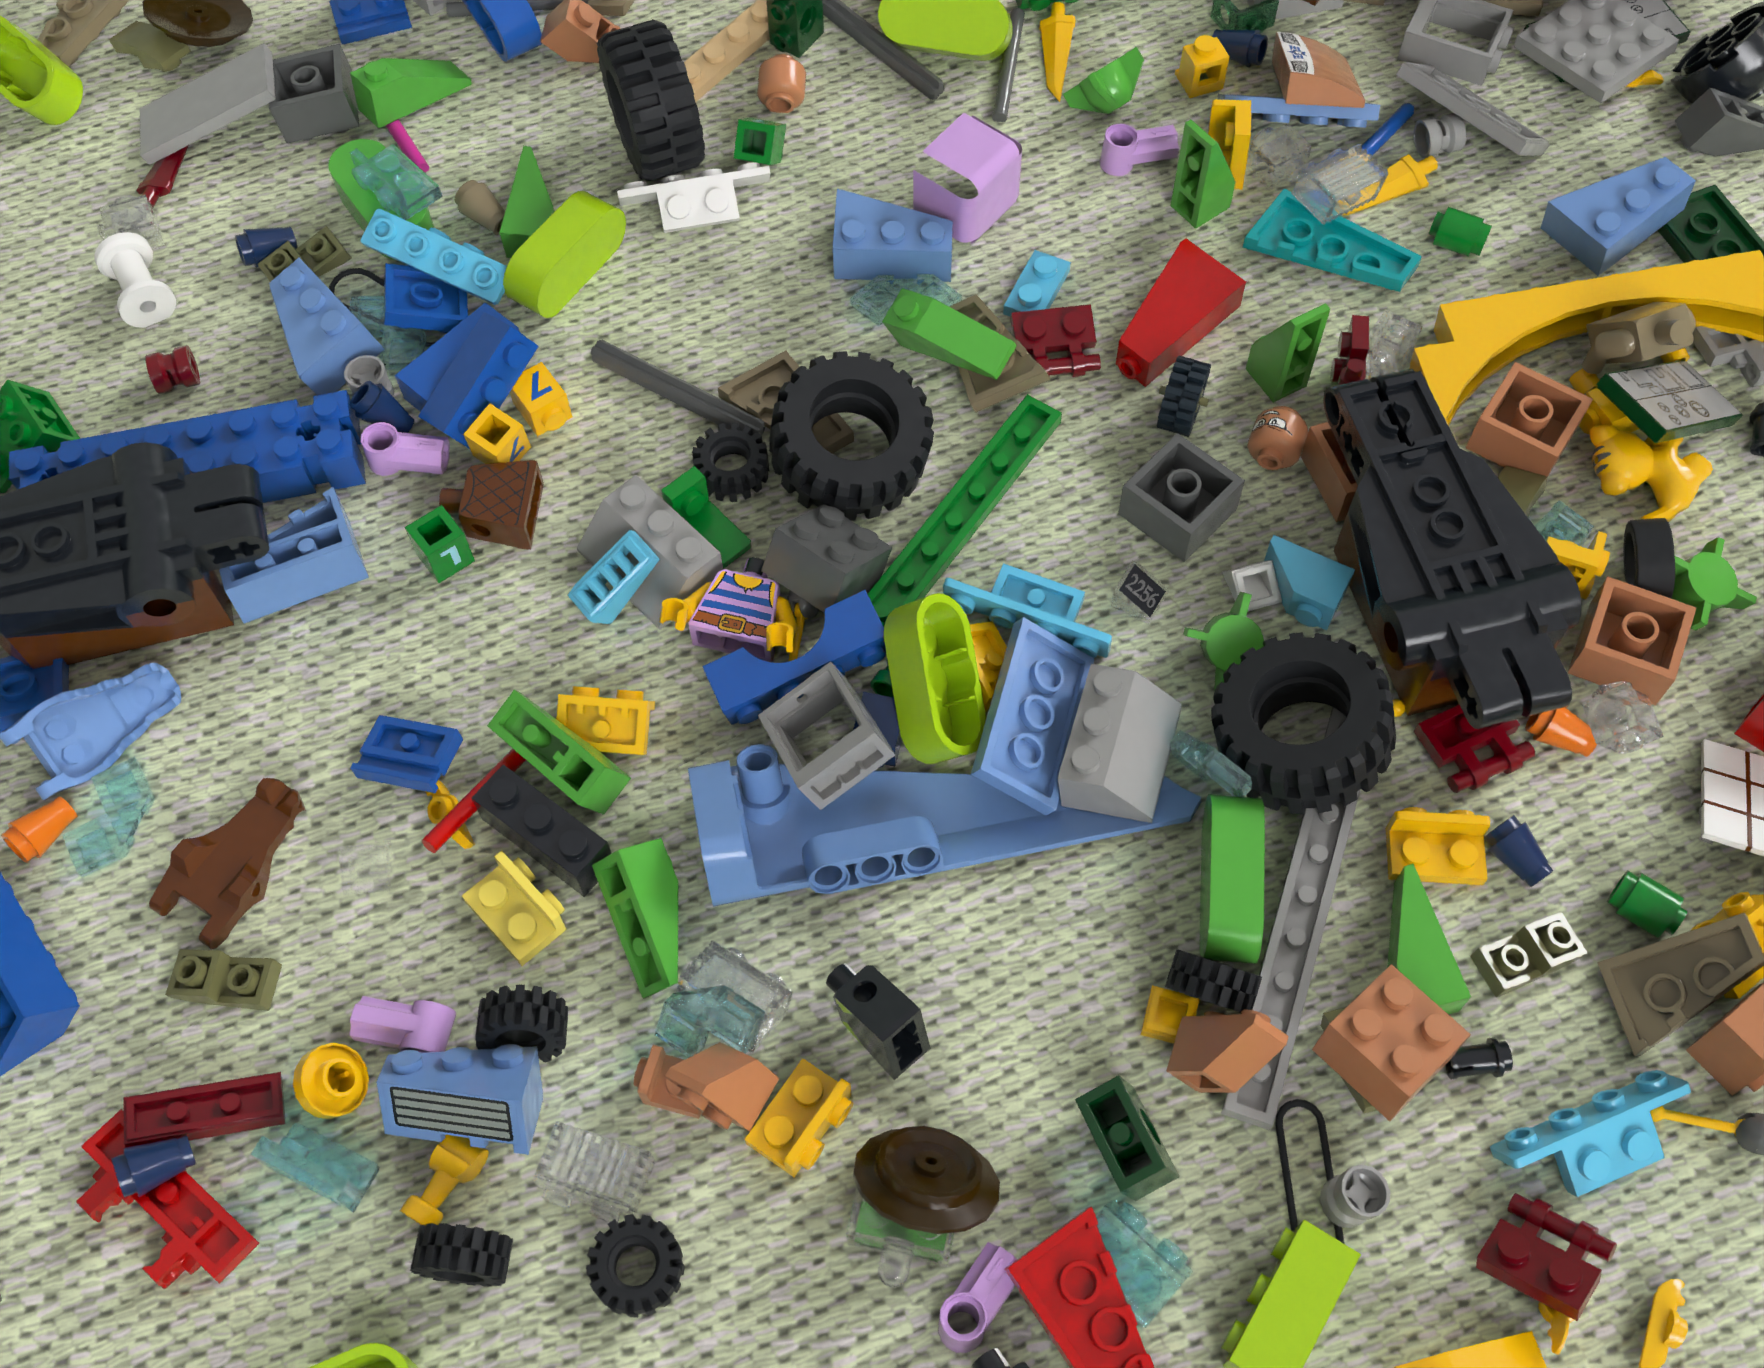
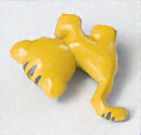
M1604 424L1594 426L1589 432L1591 442L1595 446L1592 456L1593 468L1596 475L1601 479V489L1604 494L1611 496L1623 494L1627 490L1637 488L1645 481L1652 488L1659 508L1642 516L1641 519L1665 518L1670 522L1678 513L1689 508L1698 492L1700 484L1713 470L1711 463L1697 452L1690 453L1683 459L1678 456L1677 447L1684 440L1683 437L1654 443L1649 437L1643 441L1635 433L1620 431L1613 425Z

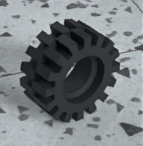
M732 422L731 429L726 430L725 423L718 424V432L714 433L712 428H709L705 431L706 439L701 436L698 437L696 440L697 447H693L692 451L693 466L705 476L709 497L715 492L716 500L723 501L725 495H729L730 502H738V494H742L746 500L751 497V488L756 493L762 489L761 482L766 483L768 480L769 460L766 443L763 442L759 432L753 435L752 427L747 425L743 431H740L739 423ZM729 454H738L744 456L747 460L744 466L736 470H721L715 466L719 458Z
M1176 949L1165 987L1224 1008L1241 1012L1242 1010H1253L1262 977Z
M516 985V990L513 991L508 986L499 987V994L493 990L488 992L486 998L482 997L478 1008L475 1034L477 1049H496L507 1044H514L520 1047L537 1046L539 1059L544 1063L551 1061L552 1055L558 1057L566 1046L568 1006H565L566 1001L562 997L556 999L557 993L551 990L543 994L542 987L533 986L532 991L525 990V985Z
M633 1214L625 1215V1221L618 1223L614 1219L607 1224L610 1227L608 1231L604 1234L599 1231L594 1237L597 1244L595 1248L589 1247L587 1256L590 1259V1265H586L587 1276L591 1280L590 1286L605 1306H608L619 1315L624 1313L629 1317L639 1318L638 1314L646 1313L649 1316L656 1313L655 1309L661 1305L666 1307L671 1302L670 1296L673 1292L677 1293L681 1286L679 1281L681 1275H684L685 1266L682 1262V1250L673 1233L668 1230L665 1224L661 1221L657 1223L653 1221L651 1216L643 1214L641 1219L635 1218ZM631 1247H645L652 1251L655 1256L656 1266L653 1275L647 1282L638 1286H629L622 1283L616 1272L619 1257Z
M447 1223L421 1225L417 1235L410 1271L424 1278H433L436 1281H450V1283L454 1284L465 1283L474 1286L479 1284L484 1287H492V1285L502 1286L506 1282L513 1239L510 1236L499 1234V1232L493 1230L484 1231V1228L479 1227L467 1228L466 1225L456 1224V1226H451Z

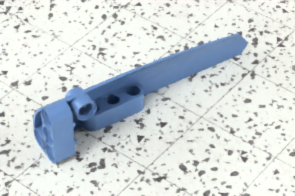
M756 744L746 747L738 754L736 766L730 767L729 760L688 768L699 842L713 907L809 887L816 893L833 894L1189 822L1201 803L1200 796L1180 787L1164 776L1152 823L1061 806L1060 797L1056 811L1044 815L971 774L875 770L820 810L798 789L785 764H779L776 750L768 745Z

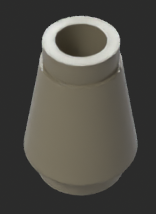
M476 180L467 181L459 188L455 195V203L458 205L459 212L492 231L495 235H499L505 210L485 183H478Z

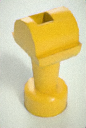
M445 1135L446 1138L439 1145H436L429 1159V1168L435 1171L421 1198L416 1195H410L400 1209V1212L420 1225L426 1226V1224L430 1223L439 1225L444 1215L438 1208L459 1182L466 1183L478 1176L489 1155V1151L486 1148L471 1147L469 1138Z

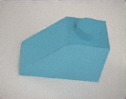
M1273 535L1264 561L1272 560L1282 605L1286 613L1295 616L1296 620L1305 626H1317L1327 631L1348 589L1355 569Z

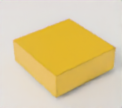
M1152 985L1140 1035L1174 1044L1181 1018L1184 1016H1196L1199 999Z

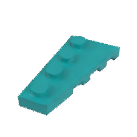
M1285 188L1245 236L1242 247L1398 292L1402 290L1416 271L1422 256Z

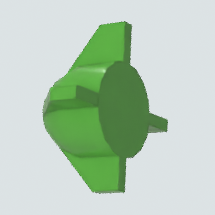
M1138 47L1133 48L1120 58L1091 73L1078 85L1065 92L1063 95L1071 108L1105 114L1112 113L1131 101L1144 58Z
M1720 537L1706 543L1700 553L1687 560L1675 556V584L1671 599L1696 607L1691 629L1695 631L1706 626L1709 614L1719 608L1745 609L1756 603V596L1738 588V580L1734 569L1727 560L1721 557L1725 540Z
M1240 591L1230 612L1214 616L1205 625L1203 630L1187 627L1184 629L1183 635L1201 640L1200 646L1204 657L1211 665L1216 667L1214 691L1219 683H1224L1223 674L1232 663L1237 665L1241 663L1240 655L1252 647L1255 650L1264 647V638L1260 627L1252 619L1246 617L1252 594Z

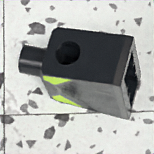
M844 963L837 966L829 974L826 985L835 993L833 998L842 1023L893 1080L897 1079L931 1049L921 1009L873 965L865 966L856 973L848 964Z

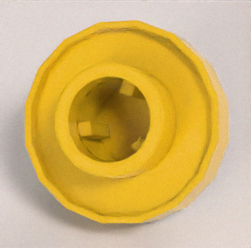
M338 1043L325 1044L310 1050L301 1057L294 1070L293 1078L295 1096L300 1105L311 1115L323 1119L340 1117L355 1110L361 1105L366 1096L369 1083L366 1064L358 1052L347 1045Z

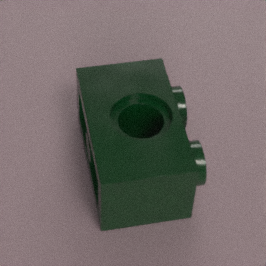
M766 0L770 44L781 52H788L800 58L824 33L823 1Z
M1118 1075L1075 1099L1122 1194L1137 1201L1180 1177L1135 1088Z

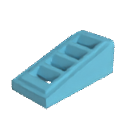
M629 530L574 585L568 593V597L589 621L611 624L660 559L635 531ZM629 552L639 561L636 566L626 557ZM618 567L626 574L624 578L616 571ZM607 582L614 587L611 591L605 585Z

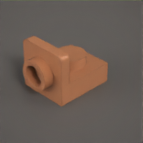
M653 1045L649 1057H642L640 1059L634 1076V1086L638 1087L637 1092L643 1104L699 1119L701 1111L680 1100L677 1095L681 1089L665 1077L671 1066L684 1059L666 1055L663 1047Z

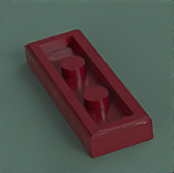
M281 1072L123 1098L124 1145L126 1148L173 1138L178 1139L186 1135L188 1140L191 1141L286 1124Z

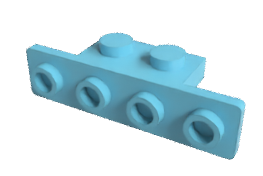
M379 208L375 211L361 237V243L366 247L493 305L499 304L505 292L503 279L507 268L506 265L484 256V252L471 244L464 242L463 245L451 241L452 239L438 229L432 227L429 230L424 229Z
M1004 563L991 592L951 578L945 579L943 593L953 598L966 614H971L975 611L989 616L991 621L1004 628H1012L1016 621L1024 617L1093 658L1097 657V655L1107 658L1112 642L1110 634L1075 622L1085 599L1084 591Z
M1664 1071L1644 1072L1635 1078L1634 1083L1620 1089L1598 1092L1592 1097L1591 1102L1577 1108L1557 1110L1549 1115V1120L1531 1128L1522 1127L1511 1130L1504 1136V1140L1491 1145L1490 1149L1494 1158L1515 1169L1522 1168L1554 1154L1567 1192L1579 1197L1664 1159L1665 1156L1650 1111L1691 1093L1688 1081L1666 1074Z

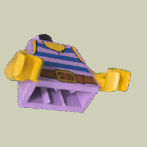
M756 557L746 560L742 573L723 569L718 571L712 582L705 583L683 600L678 598L663 600L659 623L662 624L666 621H675V629L683 631L686 623L689 622L692 644L695 646L726 653H732L744 647L753 656L767 662H773L775 646L786 647V652H793V638L798 627L789 601L780 595L779 583L775 580L767 579L768 575L761 571L765 560Z

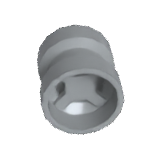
M1455 113L1443 115L1440 120L1427 118L1417 121L1414 127V145L1422 158L1436 156L1442 150L1447 153L1462 150L1466 142V128L1463 118Z
M370 355L359 356L351 360L345 367L344 377L352 391V396L363 383L371 381L375 385L381 383L394 397L393 385L388 378L383 362L379 358Z
M1367 1165L1353 1166L1342 1174L1331 1178L1324 1184L1320 1194V1203L1325 1215L1331 1222L1344 1228L1356 1227L1363 1224L1366 1220L1379 1216L1387 1209L1390 1202V1189L1386 1179L1379 1171Z

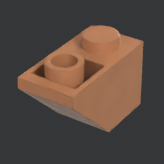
M563 0L546 16L540 42L567 61L599 63V56L597 54L598 40L603 34L621 28L614 25L582 0Z
M1242 1010L1241 1014L1233 1015L1207 1011L1204 1013V1016H1184L1181 1018L1166 1072L1201 1093H1236L1287 1045L1289 1036L1270 1023L1271 1019L1267 1015L1254 1010Z
M721 1042L671 1066L665 1075L667 1079L681 1089L677 1095L680 1100L703 1112L702 1116L725 1130H728L731 1123H734L750 1131L779 1080L778 1076L757 1059Z

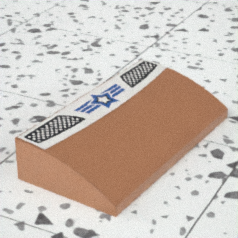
M1276 32L1272 64L1286 104L1364 108L1365 98L1344 56L1314 39L1291 33Z

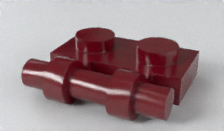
M1091 304L1011 313L1012 336L1026 348L1027 352L1045 369L1049 376L1071 373L1072 377L1085 376L1087 371L1101 369L1099 354L1084 355L1082 349L1095 348L1097 342ZM1067 351L1068 357L1048 359L1046 353Z
M1352 315L1348 332L1340 333L1338 342V357L1340 358H1333L1330 375L1332 383L1341 385L1366 378V358L1369 351V316Z
M1460 705L1418 723L1414 730V733L1438 768L1454 761L1460 769V772L1447 777L1448 786L1454 793L1467 788L1476 790L1486 785L1488 778L1501 772L1510 774L1522 768L1523 762L1535 757V750L1530 742L1524 741L1514 745L1508 737L1515 733L1520 726L1517 719L1475 729L1467 721ZM1489 745L1494 752V756L1480 762L1474 752Z
M1515 1193L1509 1202L1507 1211L1525 1220L1523 1225L1519 1228L1500 1218L1477 1256L1476 1268L1578 1321L1600 1282L1602 1272L1601 1269L1585 1260L1589 1253L1610 1262L1615 1253L1617 1243L1598 1234L1599 1228L1583 1220L1580 1224H1577L1553 1212V1205L1539 1198H1536L1533 1202ZM1545 1230L1569 1242L1570 1245L1567 1250L1564 1251L1540 1239L1543 1231Z

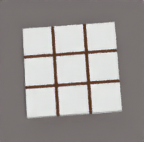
M1706 739L1702 741L1701 838L1764 856L1763 756Z

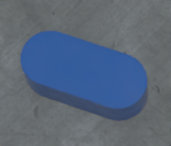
M462 0L492 48L504 62L542 45L540 42L542 37L541 29L527 0Z

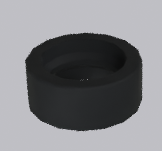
M1665 518L1630 520L1626 524L1623 545L1626 583L1672 598L1675 584V552L1669 522Z

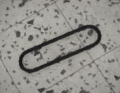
M1299 1099L1288 1101L1280 1107L1276 1114L1275 1124L1290 1227L1293 1232L1298 1226L1283 1129V1118L1291 1108H1306L1316 1117L1326 1179L1329 1181L1334 1177L1323 1115L1314 1104ZM1334 1224L1336 1239L1344 1243L1342 1227Z

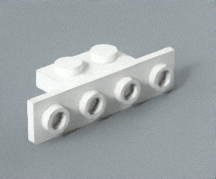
M753 162L738 166V171L723 173L722 169L705 170L700 172V177L685 179L684 175H672L663 178L661 184L647 186L645 181L631 182L624 185V190L617 191L620 206L658 200L664 233L740 221L734 187L769 182L770 168L769 166L760 167L759 163Z

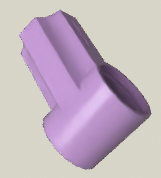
M1127 124L1111 125L1105 132L1100 167L1109 175L1122 176L1129 173L1134 164L1177 158L1179 151L1178 133L1174 125L1136 130Z
M385 422L371 424L361 434V444L371 471L377 475L388 476L397 473L399 470L443 474L447 470L450 449L448 437L397 432L394 426Z
M362 996L361 1000L355 1004L351 1014L349 1036L354 1041L397 1048L399 1051L416 1050L420 1053L445 1052L456 1017V1011L446 1005L426 1000H416L413 1005Z
M989 1242L986 1244L953 1295H950L944 1301L941 1307L938 1333L942 1343L956 1353H968L975 1350L981 1344L985 1331L1015 1287L1004 1269L1017 1259L1001 1246H996ZM966 1312L975 1319L977 1328L968 1334H959L950 1327L948 1319L954 1313Z

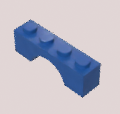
M863 590L825 608V623L819 640L809 652L795 660L783 663L767 662L758 659L742 647L702 667L722 712L730 724L733 725L738 722L739 724H748L759 719L758 715L830 661L844 676L845 672L860 665L868 667L880 662L886 656L884 627L866 590Z

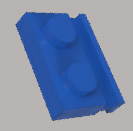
M329 0L342 45L412 28L404 0Z
M379 715L359 751L362 755L358 763H353L350 769L359 779L436 793L438 789L436 783L440 776H445L463 738L459 731L454 728Z

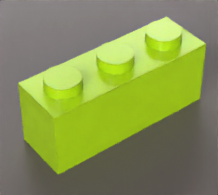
M1303 1220L1295 1228L1294 1232L1285 1227L1271 1252L1272 1256L1279 1259L1270 1277L1260 1273L1246 1299L1247 1302L1254 1305L1245 1324L1236 1319L1222 1343L1221 1348L1229 1353L1223 1366L1225 1368H1303L1361 1254L1306 1220Z

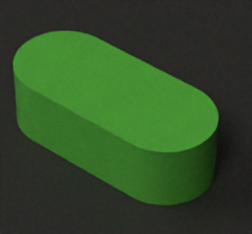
M357 139L341 145L333 152L328 164L330 174L342 203L364 232L375 211L379 208L424 229L435 228L424 196L383 144L370 139ZM382 254L383 256H385V257H387V258H389V259L395 260V259H393V258H390V257H388V256Z
M1208 794L1201 840L1200 956L1203 958L1256 964L1259 960L1264 930L1265 812L1264 803L1261 798Z

